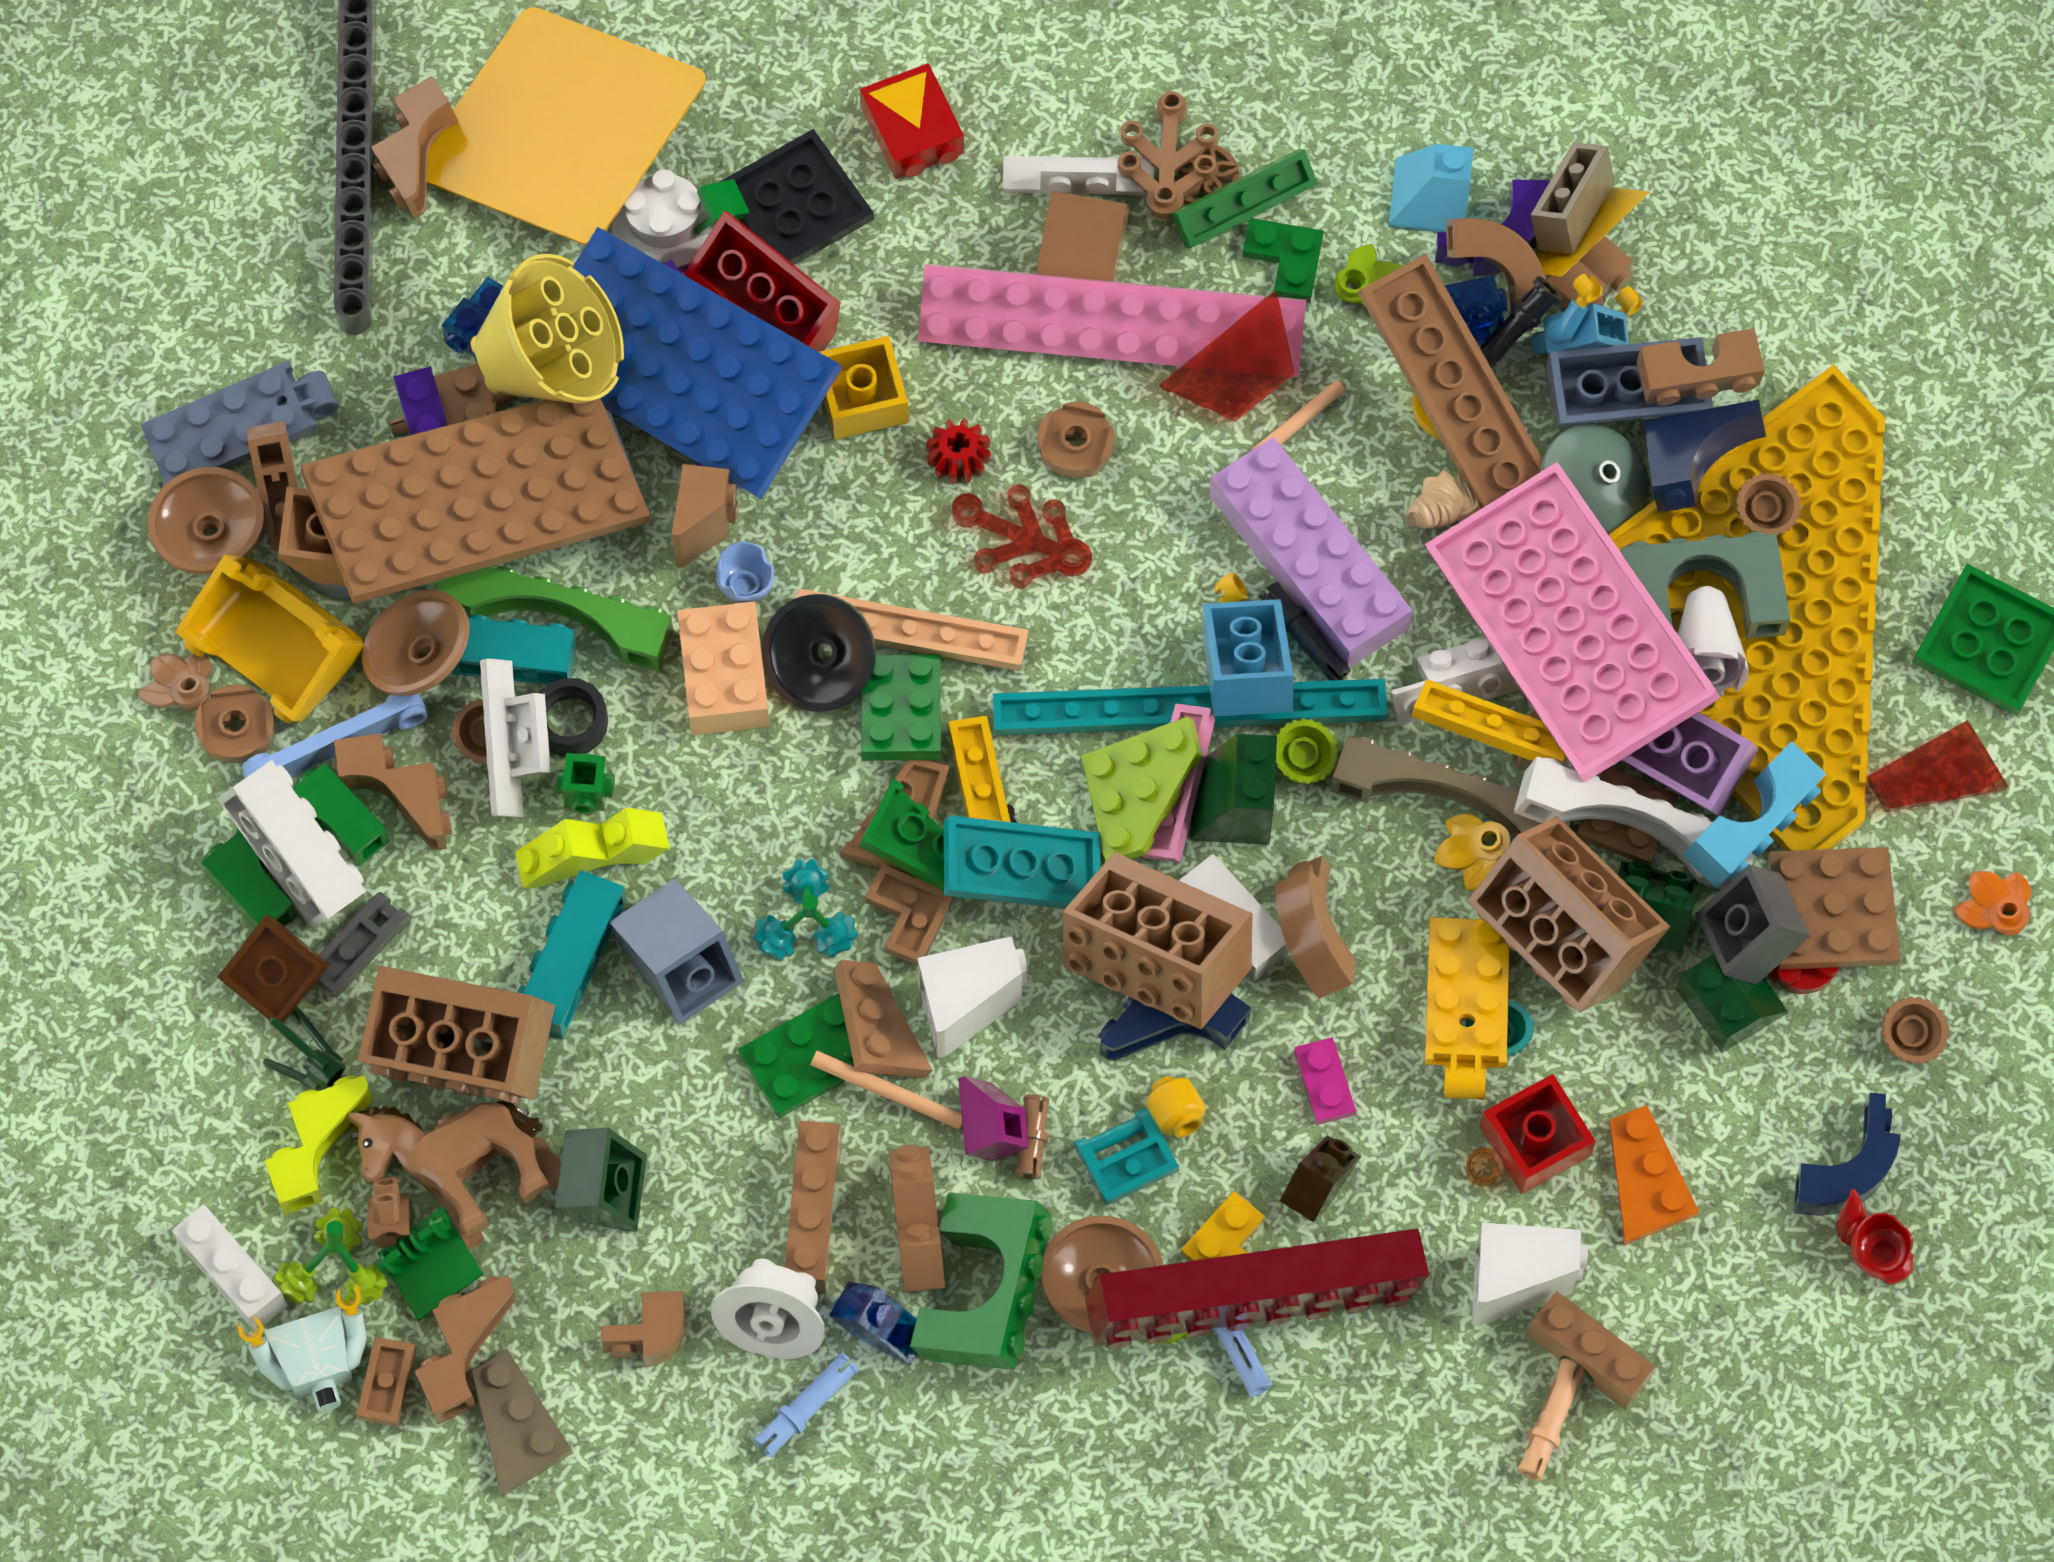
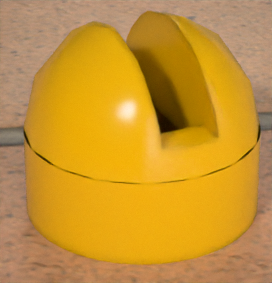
M1230 572L1216 583L1215 594L1223 593V596L1219 599L1220 603L1243 602L1248 599L1247 589L1235 572Z

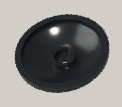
M827 594L801 596L782 606L767 625L762 640L764 671L775 691L790 704L813 712L835 710L855 700L870 682L876 662L874 636L863 615L845 600ZM825 643L832 648V655L829 658L822 652Z

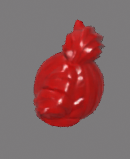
M1852 1189L1835 1224L1838 1230V1237L1843 1243L1851 1245L1854 1261L1869 1276L1880 1279L1888 1285H1894L1905 1280L1914 1270V1255L1911 1253L1913 1248L1911 1233L1891 1214L1875 1213L1868 1215L1858 1192Z

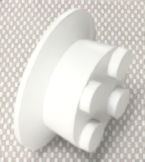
M663 169L637 184L614 218L613 234L615 237L661 263L671 259L677 269L689 266L708 235L697 237L694 231L708 215L695 186L688 180L674 175L669 170Z
M756 1259L752 1267L742 1271L737 1279V1285L728 1287L716 1296L711 1308L712 1320L718 1331L732 1344L752 1353L784 1360L797 1359L816 1351L822 1344L825 1335L823 1320L815 1310L818 1302V1295L815 1290L816 1280L807 1273H797L788 1268L777 1266L767 1259Z

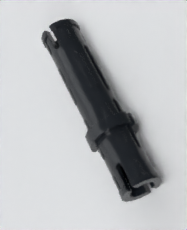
M1274 582L1266 588L1269 593L1261 592L1259 595L1260 600L1281 599L1286 632L1290 633L1329 681L1343 680L1342 674L1348 676L1351 672L1349 666L1342 661L1306 618V610L1302 606L1297 607L1278 582Z

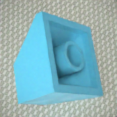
M1434 144L1397 157L1388 227L1446 232V219L1466 218L1474 148Z

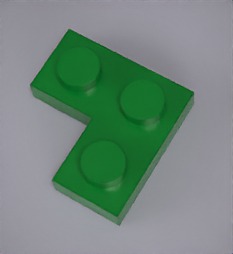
M1250 218L1242 257L1279 263L1273 297L1304 299L1306 302L1311 303L1324 230Z

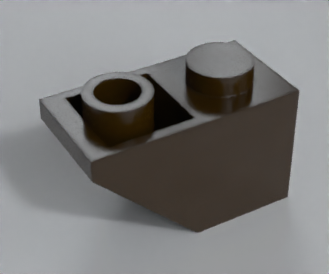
M1327 1135L1298 1164L1279 1201L1310 1221L1315 1222L1327 1210L1359 1162L1361 1156L1352 1151V1148L1346 1142L1340 1139H1333Z

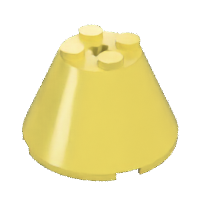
M539 254L521 262L511 272L478 334L471 340V349L476 355L480 370L485 376V384L491 392L496 394L502 392L512 396L569 403H589L605 396L616 385L619 379L616 376L618 363L624 360V343L617 315L607 295L591 275L584 277L572 268L573 262L571 260L554 254Z

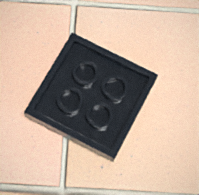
M814 129L719 181L735 180L750 212L740 222L793 265L874 220L873 210Z

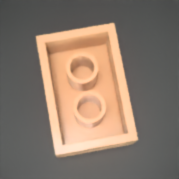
M755 601L677 610L691 735L770 727Z

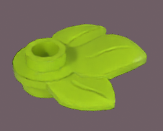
M1373 244L1358 247L1349 254L1347 267L1336 275L1334 291L1344 302L1361 303L1365 307L1357 292L1403 267V265L1377 261V253ZM1353 282L1358 284L1360 288L1353 290L1347 288L1346 285Z

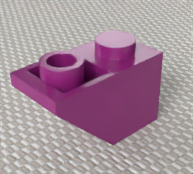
M967 1076L958 1078L965 1155L997 1161L1029 1148L1026 1115L1023 1107L991 1082Z

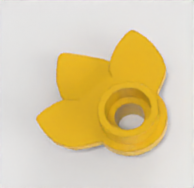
M1459 814L1446 820V827L1451 837L1445 839L1439 845L1434 862L1438 866L1447 869H1463L1466 890L1474 891L1509 847L1511 837L1508 830L1498 822L1489 821L1483 823L1472 814ZM1490 834L1497 836V841L1493 846L1484 845L1486 836Z

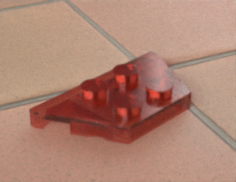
M1275 290L1160 382L1159 386L1167 392L1179 395L1200 407L1208 408L1217 412L1218 415L1236 422L1295 374L1278 294Z

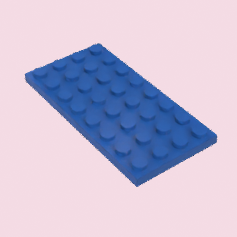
M597 227L572 268L584 277L591 275L603 289L614 308L622 332L624 360L618 363L616 376L619 379L616 385L608 394L601 397L605 409L704 467L729 469V481L762 499L843 367L836 361Z

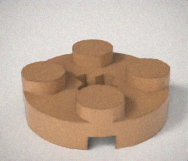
M1075 401L1065 403L1063 408L1057 409L1053 413L1051 410L1044 416L1038 428L1037 444L1042 463L1054 472L1074 478L1092 477L1098 474L1101 468L1110 460L1114 450L1115 434L1112 424L1110 426L1109 421L1105 418V414L1098 407L1089 403ZM1075 433H1080L1085 443L1076 447L1071 446L1070 442L1065 439L1066 437L1072 438Z
M244 685L224 686L210 694L211 698L203 706L202 704L199 706L195 715V731L201 746L206 750L210 758L226 763H243L257 754L266 753L269 749V743L275 733V717L270 703L265 697L263 698L255 693L254 689ZM235 716L239 717L240 722L245 723V726L236 732L224 728L226 724L231 723L232 717Z

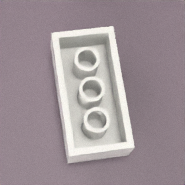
M271 760L232 787L217 800L311 929L329 919L365 893L366 890L361 885L364 883V879L358 869L351 863L347 865L338 853L340 845L335 837L327 830L323 832L315 821L317 814L312 805L305 798L300 799L292 789L293 780L286 769L281 765L276 766Z

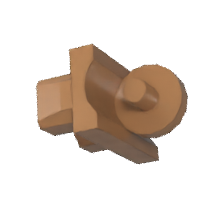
M398 1177L374 1180V1197L368 1198V1239H374L375 1243L382 1249L386 1246H395L397 1238L401 1235H410L409 1193L400 1194Z

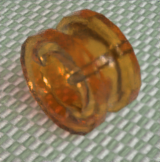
M1481 1147L1475 1149L1467 1159L1465 1166L1466 1176L1473 1185L1490 1187L1499 1180L1503 1170V1161L1501 1156L1491 1148ZM1479 1159H1487V1165L1491 1162L1494 1164L1489 1176H1482L1481 1170L1478 1172L1474 1170L1478 1166Z

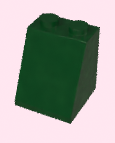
M1236 734L1206 756L1191 817L1190 840L1270 844L1274 812L1277 736Z

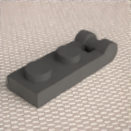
M382 892L375 894L319 954L331 965L317 983L335 998H338L385 946L409 925L412 916L404 909L400 908L397 910L390 904L391 899ZM380 916L386 920L381 928L372 922Z

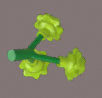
M337 1207L330 1208L326 1216L318 1218L315 1222L319 1230L314 1234V1239L323 1245L320 1251L309 1263H303L301 1266L296 1261H291L289 1264L281 1262L278 1265V1273L273 1277L277 1283V1288L282 1292L287 1301L295 1302L296 1304H302L303 1301L312 1303L315 1299L314 1293L319 1289L318 1283L312 1280L315 1268L327 1255L338 1252L349 1268L347 1273L350 1280L343 1284L345 1289L344 1300L352 1301L356 1298L354 1284H357L361 1289L359 1305H369L372 1301L381 1298L383 1289L388 1284L385 1279L386 1275H383L375 1264H371L364 1269L360 1263H355L349 1254L351 1248L362 1243V1237L358 1233L362 1231L363 1223L355 1219L350 1208H345L340 1214V1210Z

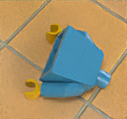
M1581 274L1573 282V287L1578 292L1579 297L1576 300L1572 299L1565 311L1546 316L1543 320L1544 331L1533 333L1531 336L1532 348L1537 355L1546 353L1549 355L1550 352L1629 344L1628 321H1626L1628 315H1633L1641 309L1643 304L1642 298L1635 289L1627 286L1615 297V300L1622 307L1619 311L1597 304L1587 305V303L1594 302L1601 296L1602 287L1594 275L1588 278L1586 274Z

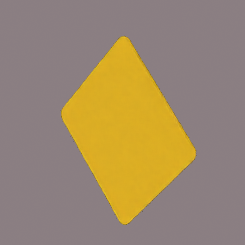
M532 7L525 9L519 14L453 109L458 122L442 132L433 142L428 153L427 183L579 244L587 245L597 227L605 231L608 229L704 87L706 76L697 67L540 8Z

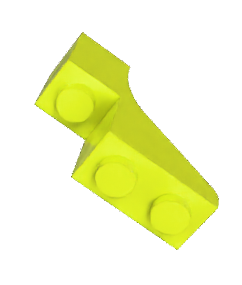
M625 808L602 824L564 819L517 850L515 855L522 887L532 889L578 875L580 870L587 872L613 864L644 865L669 850L670 846L661 812Z
M365 1075L360 1077H343L337 1080L334 1086L319 1092L315 1089L308 1090L297 1095L294 1101L288 1102L303 1146L296 1149L295 1147L282 1148L274 1152L272 1158L264 1160L284 1216L323 1202L318 1187L319 1164L329 1148L350 1127L349 1120L346 1117L347 1114L364 1111L371 1104L372 1095Z

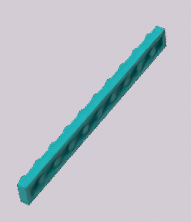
M1385 678L1293 682V712L1216 716L1214 727L1285 725L1292 723L1293 720L1300 721L1302 718L1305 720L1313 719L1314 722L1321 723L1387 721L1388 709ZM1209 685L993 693L994 736L1152 730L1171 723L1175 704L1212 708Z

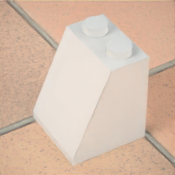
M1012 936L918 958L919 989L937 1059L949 1055L1022 1000V987L1028 985L1025 973L1028 972L1023 948L1015 949Z
M1482 1223L1475 1247L1472 1325L1481 1326L1546 1303L1556 1290L1563 1296L1571 1294L1575 1282L1582 1281L1583 1270L1587 1267L1588 1244H1581V1230Z

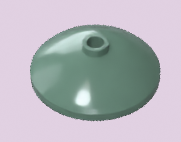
M1583 424L1564 431L1548 446L1542 459L1540 472L1558 462L1608 535L1646 506L1649 482L1645 465L1635 447L1618 432L1601 425ZM1603 468L1608 471L1610 479L1604 476Z

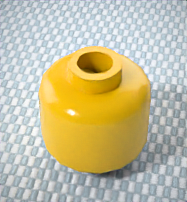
M1165 1076L1152 1085V1092L1147 1098L1146 1108L1164 1135H1175L1177 1138H1183L1191 1135L1201 1127L1206 1105L1188 1078L1178 1077L1173 1079L1172 1076Z

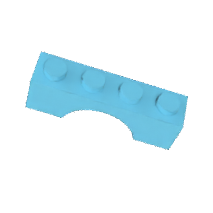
M1791 741L1754 780L1761 797L1762 807L1759 819L1751 822H1736L1719 816L1682 856L1716 888L1727 877L1730 880L1734 879L1749 865L1745 859L1751 853L1758 858L1774 841L1769 834L1775 827L1782 832L1798 816L1793 811L1796 805L1800 803L1806 807L1822 791L1816 785L1826 773Z

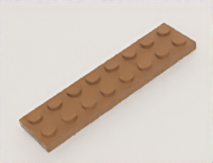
M1427 254L1359 290L1357 293L1468 489L1479 502L1481 508H1484L1540 473L1541 455Z

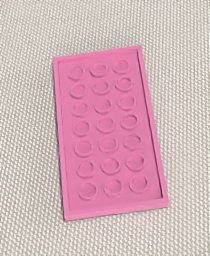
M1558 462L1425 544L1429 554L1583 782L1593 778L1720 699L1710 680Z

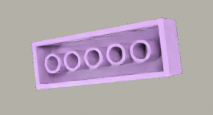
M1274 437L1211 476L1209 497L1296 606H1302L1306 610V618L1349 668L1410 629L1413 610Z

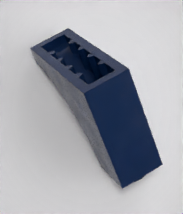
M1759 399L1644 420L1651 484L1658 513L1697 506L1698 488L1708 469L1721 456L1735 447L1766 437Z

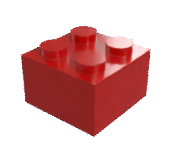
M1554 1074L1483 1111L1480 1129L1521 1194L1591 1157L1596 1142Z

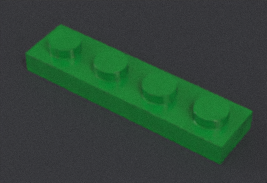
M1297 149L1171 214L1184 246L1192 248L1317 185L1318 182L1305 149Z

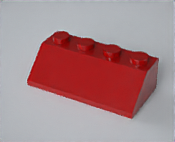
M724 211L684 274L694 282L818 352L824 351L836 334L841 302L728 211Z

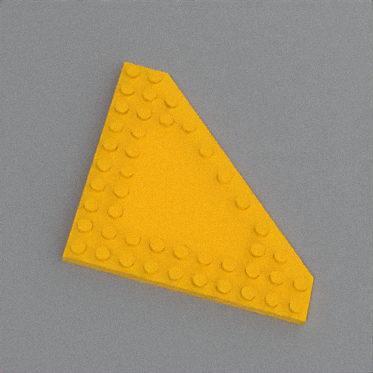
M1833 364L1763 417L1766 437L1735 447L1721 456L1708 469L1698 488L1697 506L1658 513L1654 500L1609 534V537L1619 551L1621 547H1626L1630 543L1639 541L1647 542L1651 545L1666 543L1676 538L1698 541L1713 535H1723L1726 538L1743 537L1750 532L1747 527L1743 526V522L1738 519L1739 514L1736 513L1737 506L1735 501L1737 500L1736 494L1740 492L1739 488L1745 485L1744 482L1747 479L1750 480L1752 476H1759L1761 473L1778 474L1781 478L1788 479V482L1792 483L1794 489L1798 491V497L1801 498L1800 505L1802 506L1799 511L1800 517L1797 519V523L1794 526L1792 525L1790 531H1785V534L1777 536L1790 622L1784 636L1746 639L1738 593L1730 582L1718 574L1708 571L1688 572L1676 578L1667 588L1672 625L1677 634L1687 596L1699 587L1710 586L1723 592L1748 662V680L1743 687L1736 692L1735 686L1724 690V696L1699 711L1748 739L1759 748L1732 795L1755 820L1759 819L1762 807L1761 797L1754 780L1791 741L1826 773L1816 785L1822 791L1806 807L1800 803L1796 805L1793 811L1798 816L1782 832L1775 827L1769 834L1784 851L1834 849L1862 827L1865 821V790L1868 771L1867 751L1868 734L1870 731V692L1873 672V633L1875 630V593L1878 573V534L1880 531V494L1883 474L1885 417Z

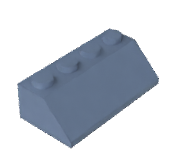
M1702 337L1550 352L1545 373L1550 405L1559 426L1671 416L1713 408L1712 397L1707 399H1697L1695 396L1685 397L1670 405H1658V402L1646 404L1636 362L1641 347L1679 341L1681 352L1689 363L1696 366H1707Z

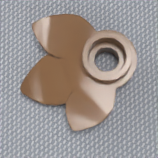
M194 653L187 657L185 661L174 654L156 656L150 664L154 681L138 691L139 698L152 707L161 709L176 704L186 711L198 710L201 704L203 706L209 699L211 692L207 680L212 672L211 663L205 655L200 657Z

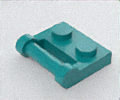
M1146 1107L1135 1112V1117L1088 1140L1083 1137L1073 1142L1075 1151L1081 1162L1085 1165L1106 1206L1179 1171L1177 1161ZM1140 1132H1143L1147 1137L1100 1161L1095 1155Z

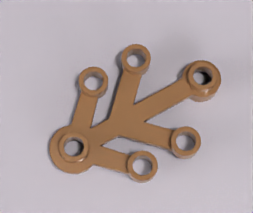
M1174 91L1164 93L1157 101V117L1163 123L1161 151L1143 136V127L1139 122L1127 121L1121 126L1122 143L1133 147L1159 171V183L1141 168V159L1134 152H1125L1120 155L1118 159L1119 173L1123 177L1130 178L1147 194L1146 204L1148 209L1154 216L1160 219L1173 218L1171 213L1182 208L1184 205V195L1201 182L1211 180L1216 175V160L1210 155L1198 156L1203 151L1217 146L1218 129L1214 125L1208 123L1200 125L1196 130V138L1176 152L1178 124L1186 119L1187 103L1182 95ZM1167 104H1176V106L1170 107ZM1132 131L1138 133L1135 136L1127 135L1128 132ZM1205 134L1213 136L1210 139L1202 138V136ZM1197 157L1194 160V170L1174 183L1175 172ZM1131 162L1134 163L1135 166L1126 167L1124 166V164ZM1207 165L1211 168L1208 170H1202L1199 167ZM1168 197V198H1170V199H1168V200H1162V199H1160V198Z

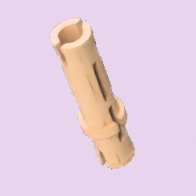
M1562 1359L1560 1361L1558 1371L1536 1426L1534 1428L1531 1427L1528 1432L1527 1438L1530 1441L1523 1459L1517 1468V1472L1520 1475H1524L1525 1471H1527L1525 1475L1527 1479L1542 1481L1553 1450L1558 1449L1560 1445V1431L1582 1376L1586 1371L1581 1365L1576 1369L1578 1365L1576 1361Z

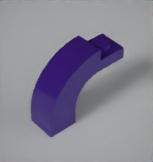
M1512 179L1509 195L1510 214L1502 225L1520 235L1534 250L1537 242L1531 213L1550 180ZM1437 232L1435 263H1444L1450 267H1459L1466 263H1473V277L1493 275L1501 272L1494 263L1482 257H1447L1446 232Z

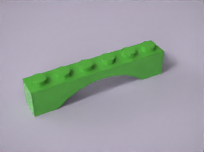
M498 566L496 568L486 567L439 580L435 589L454 597L462 605L468 617L470 615H483L487 617L510 611H541L561 615L579 622L598 634L612 647L622 662L655 671H660L673 633L672 617L661 608L655 606L642 608L631 605L627 600L618 596H609L608 598L597 596L580 586L567 588L556 585L551 579L543 576L526 577L505 566Z

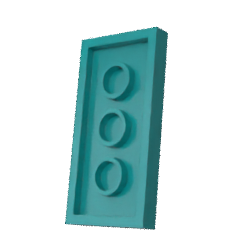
M948 815L944 820V896L1066 909L1101 868L1100 832Z

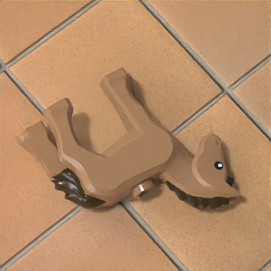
M510 1102L479 1103L458 1115L456 1113H449L438 1120L434 1130L427 1133L423 1131L418 1122L415 1123L408 1113L402 1114L396 1107L388 1108L382 1106L380 1109L373 1106L367 1108L366 1111L348 1113L346 1116L350 1127L354 1129L350 1138L359 1142L362 1158L361 1175L365 1182L373 1185L374 1180L384 1178L388 1167L396 1159L407 1173L438 1199L441 1207H444L469 1250L484 1241L481 1231L488 1228L490 1224L462 1182L479 1171L495 1155L499 1154L512 1158L517 1164L521 1175V1183L518 1189L525 1204L534 1200L539 1193L547 1188L554 1195L555 1188L559 1182L560 1158L551 1151L546 1140L536 1136L538 1132L543 1130V1125L539 1123V1118L529 1117L528 1110H524Z

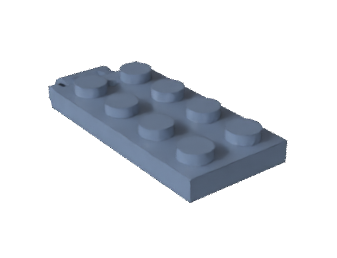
M288 360L142 423L141 427L164 484L192 469L202 467L230 469L251 460L247 441V428L285 421L290 442L316 432L317 426L314 419L317 420L332 415L339 408L325 372L319 370L312 371L296 381L292 373V365Z

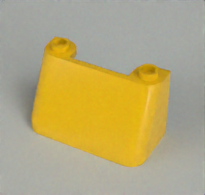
M224 554L175 630L176 634L186 640L183 645L190 652L200 657H203L205 653L217 655L272 696L270 703L274 706L273 714L289 724L302 722L361 658L365 641L362 636L266 565L253 558H243Z

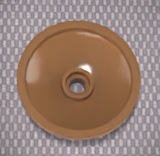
M202 467L176 476L161 488L155 496L148 513V532L156 552L169 565L187 573L212 574L224 554L247 558L252 553L263 534L265 511L263 503L260 501L259 493L242 475L224 468ZM209 529L217 530L212 536L205 535Z
M439 590L416 591L393 602L377 617L365 638L362 650V664L367 678L380 691L393 696L419 694L440 683L454 670L466 649L469 638V620L466 611L454 597Z
M1112 1216L1086 1217L1074 1221L1061 1229L1047 1246L1043 1256L1042 1289L1050 1307L1062 1320L1077 1329L1092 1333L1085 1297L1099 1274L1161 1266L1163 1261L1153 1240L1138 1226Z

